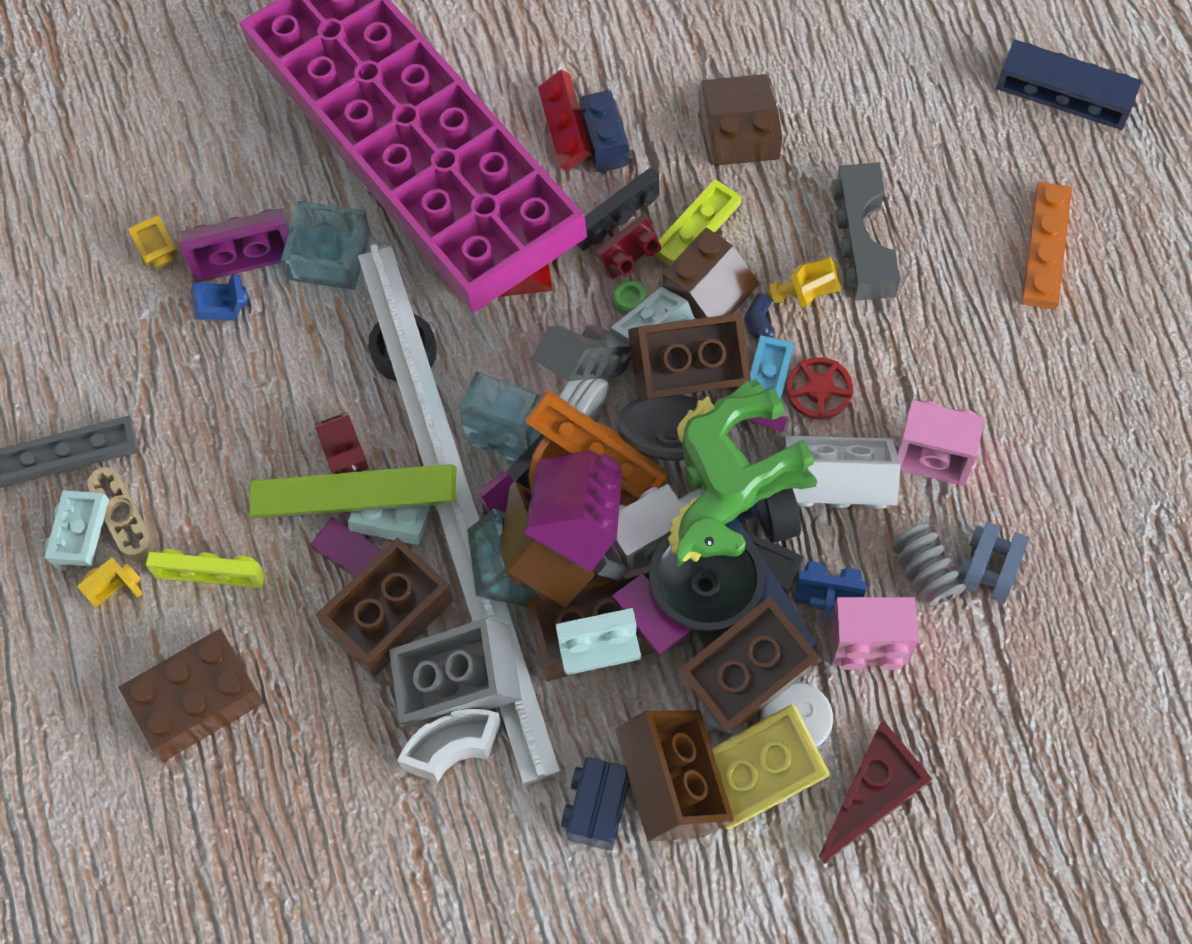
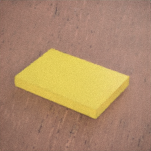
M790 704L712 748L734 817V822L725 826V829L729 830L830 776L794 704Z

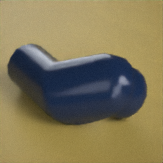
M763 293L756 294L744 317V324L754 339H759L760 335L773 338L775 334L774 327L769 325V321L765 316L772 300Z

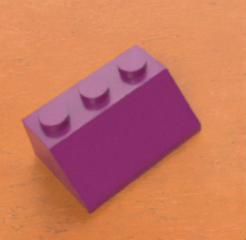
M283 208L276 210L268 209L246 217H233L216 224L199 225L193 229L182 231L180 239L182 252L197 283L296 260L290 227Z

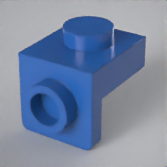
M232 274L228 284L193 283L190 290L195 320L236 321L241 308L247 304V290L245 287H242L239 274Z

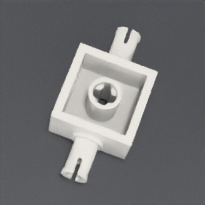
M666 484L659 489L657 487L648 489L641 494L638 501L627 507L625 505L619 506L617 538L610 548L624 564L627 571L651 564L657 547L671 534L669 529L672 526V519L679 515L680 508L689 505L692 499L703 494L700 488L678 499L669 484Z

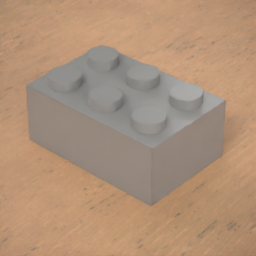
M484 618L389 650L399 724L421 728L427 723L430 724L441 717L451 714L450 712L464 709L489 710L522 700L510 625Z

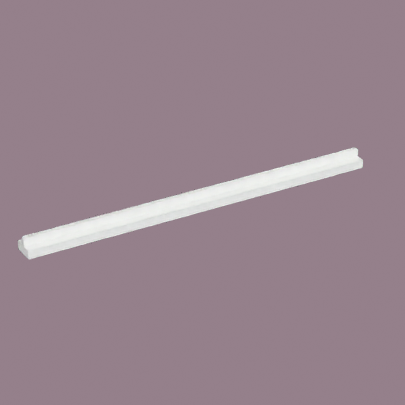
M377 244L370 246L371 252L358 255L423 466L453 464L457 467L456 503L439 504L436 507L472 622L488 618L510 625L522 700L499 706L523 785L526 786L560 775V769L392 246L378 250Z

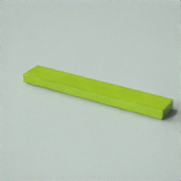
M453 464L254 480L250 481L249 516L253 518L452 504L456 503L457 467Z

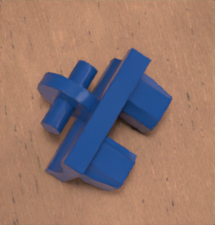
M809 561L805 569L799 572L794 602L808 604L812 608L823 609L822 620L830 621L837 597H864L867 581H862L859 569L846 567L841 569L839 577L825 574L826 566L823 563Z

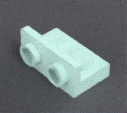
M661 286L614 324L611 329L614 335L629 343L628 329L695 318L687 300Z
M62 491L60 502L54 509V524L51 535L47 538L44 546V558L57 570L66 571L68 565H92L109 498L104 493Z
M431 505L352 511L348 520V528L351 532L395 540L398 537L402 542L419 545L431 516Z
M633 608L556 624L563 667L567 675L636 661L641 658Z

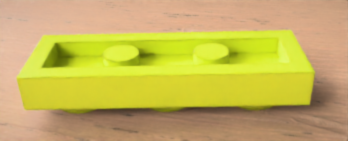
M714 179L658 240L662 249L654 256L670 266L706 227L715 233L741 204L742 196Z
M163 549L162 553L149 552L146 562L147 568L157 579L263 588L265 578L259 563L247 556L223 559L207 552L198 553V556L184 555L177 550Z

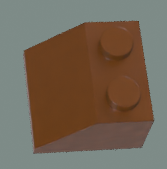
M707 227L663 272L662 287L687 300L696 319L733 314L759 286L758 280L735 247Z

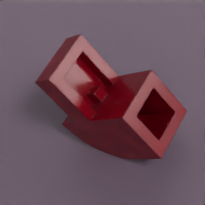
M348 412L314 423L332 474L362 472L369 469Z

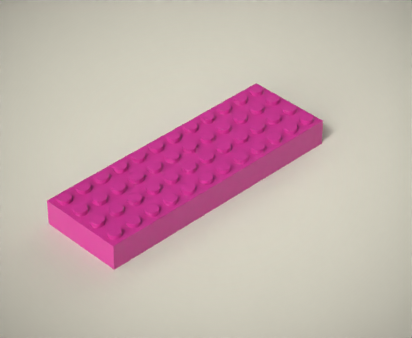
M275 0L239 22L249 49L472 313H475L587 238L584 213L391 0Z

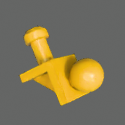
M831 257L798 265L790 275L791 282L781 284L779 281L771 283L768 293L770 299L775 303L783 302L785 297L797 295L801 308L807 307L813 298L841 290L838 280L839 267L832 261Z

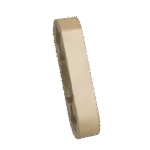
M102 467L95 470L88 478L87 485L89 491L104 493L108 497L102 489V482L108 480L115 494L108 501L104 521L119 550L128 560L141 561L146 559L148 553L153 551L154 541L123 480L112 468ZM120 506L129 507L130 514L124 521L115 522L111 519V515L116 508ZM131 529L139 539L140 547L137 549L131 546L132 542L126 533Z

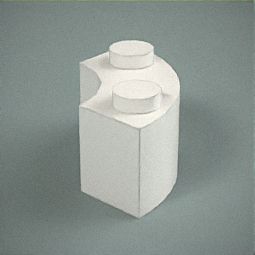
M464 709L450 712L451 714L441 717L430 724L427 723L407 742L397 762L402 771L438 783L445 771L460 760L472 757L488 759L501 725L499 713L482 709Z

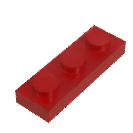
M561 69L542 83L538 90L559 167L569 171L589 157L592 151L570 73Z

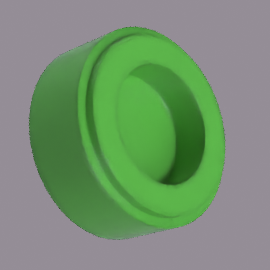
M633 280L620 283L613 292L614 307L624 316L648 298L646 288L641 283Z

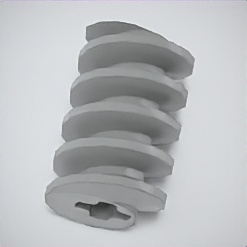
M923 523L899 534L893 540L891 549L894 553L899 554V564L907 566L904 572L907 578L913 579L911 583L913 590L920 592L918 596L919 602L933 607L955 598L966 589L965 584L952 585V582L959 576L958 571L945 572V569L952 563L951 558L938 559V556L945 551L944 545L931 546V543L938 538L937 532L925 534L924 531L929 527V523Z

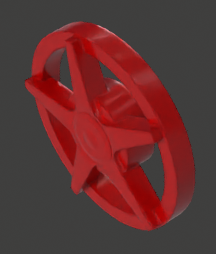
M814 357L799 362L792 369L788 376L786 393L790 404L800 414L812 419H829L842 413L849 405L853 394V382L848 371L838 361L824 357ZM824 365L830 368L825 374H815L809 366ZM802 370L808 379L806 386L793 391L792 382L795 376ZM836 371L844 378L847 391L834 386L831 378ZM806 395L811 401L817 403L818 411L805 408L795 397ZM832 395L845 398L838 407L823 412L824 402H827Z

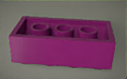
M592 450L540 459L536 465L524 534L592 572L617 538L622 468L610 456L605 454L600 456Z

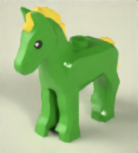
M756 379L750 382L747 380L731 395L717 400L715 405L711 403L708 396L703 401L698 400L696 409L694 411L689 410L678 425V438L682 443L683 457L687 464L685 468L687 479L694 489L699 487L703 493L700 497L692 499L689 505L680 508L679 515L671 521L672 526L669 532L672 534L668 537L669 545L672 546L671 553L677 555L678 567L688 559L697 562L700 557L715 555L735 557L741 555L746 546L742 534L727 528L725 524L734 520L740 513L751 508L759 500L769 498L783 489L816 487L817 479L807 468L814 465L813 455L804 440L750 465L747 458L727 436L729 430L742 420L757 417L773 420L783 416V405L774 389L764 390L763 386Z

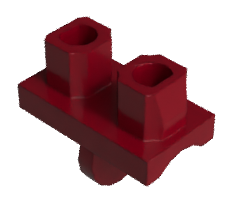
M641 214L621 231L615 227L611 228L608 231L610 240L594 253L604 266L606 274L613 280L618 275L624 278L635 271V262L643 255L653 257L662 249V246L648 218Z

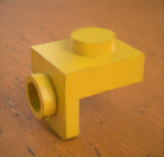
M159 215L128 228L146 267L153 265L157 269L174 261L172 256L178 252Z
M112 557L102 566L90 570L84 576L83 581L77 585L78 589L95 608L99 607L124 585L137 598L143 595V592L136 585L141 580L137 573L128 563L121 567Z

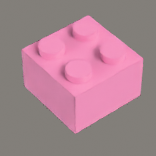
M912 400L897 451L901 464L900 471L965 486L977 457L985 417L977 416L974 412L966 409L953 410L940 407L933 401L923 400L919 402Z
M837 597L830 621L832 666L842 665V668L845 670H860L865 665H880V668L883 670L901 669L903 665H908L918 643L915 597Z

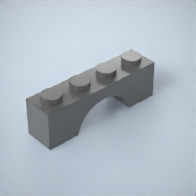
M880 162L839 166L837 179L832 180L833 200H839L840 206L836 210L838 229H843L845 237L841 238L842 258H848L849 267H846L845 272L847 288H853L855 301L894 298L897 295L900 283L895 250L874 242L863 227V221L869 215L881 210L885 189Z
M587 325L582 335L563 326H548L532 360L567 381L616 377L618 373L622 374L631 361V356L629 355L631 350L629 343L599 325Z

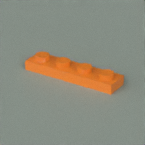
M1039 181L1037 183L1022 305L1056 310L1059 304L1072 193L1071 186Z
M550 390L545 392L526 418L525 423L571 454L592 450L600 456L605 454L613 458L619 464V467L622 468L621 487L638 499L648 489L653 487L659 488L667 478L668 471Z

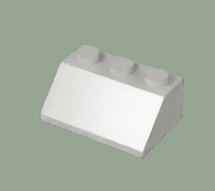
M785 436V448L804 440L814 459V465L807 468L817 479L816 487L806 489L793 488L798 506L809 507L814 505V503H829L833 507L846 508L851 504H864L869 508L883 509L887 505H897L901 464L893 439Z

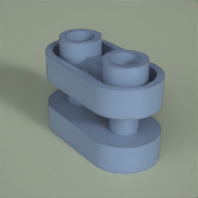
M987 521L984 528L977 525L969 545L976 548L973 558H964L957 578L964 580L963 584H965L966 589L975 593L980 583L993 587L990 599L1005 604L1030 537L1015 532L1011 542L998 537L1001 526ZM992 551L1005 555L999 574L986 569Z

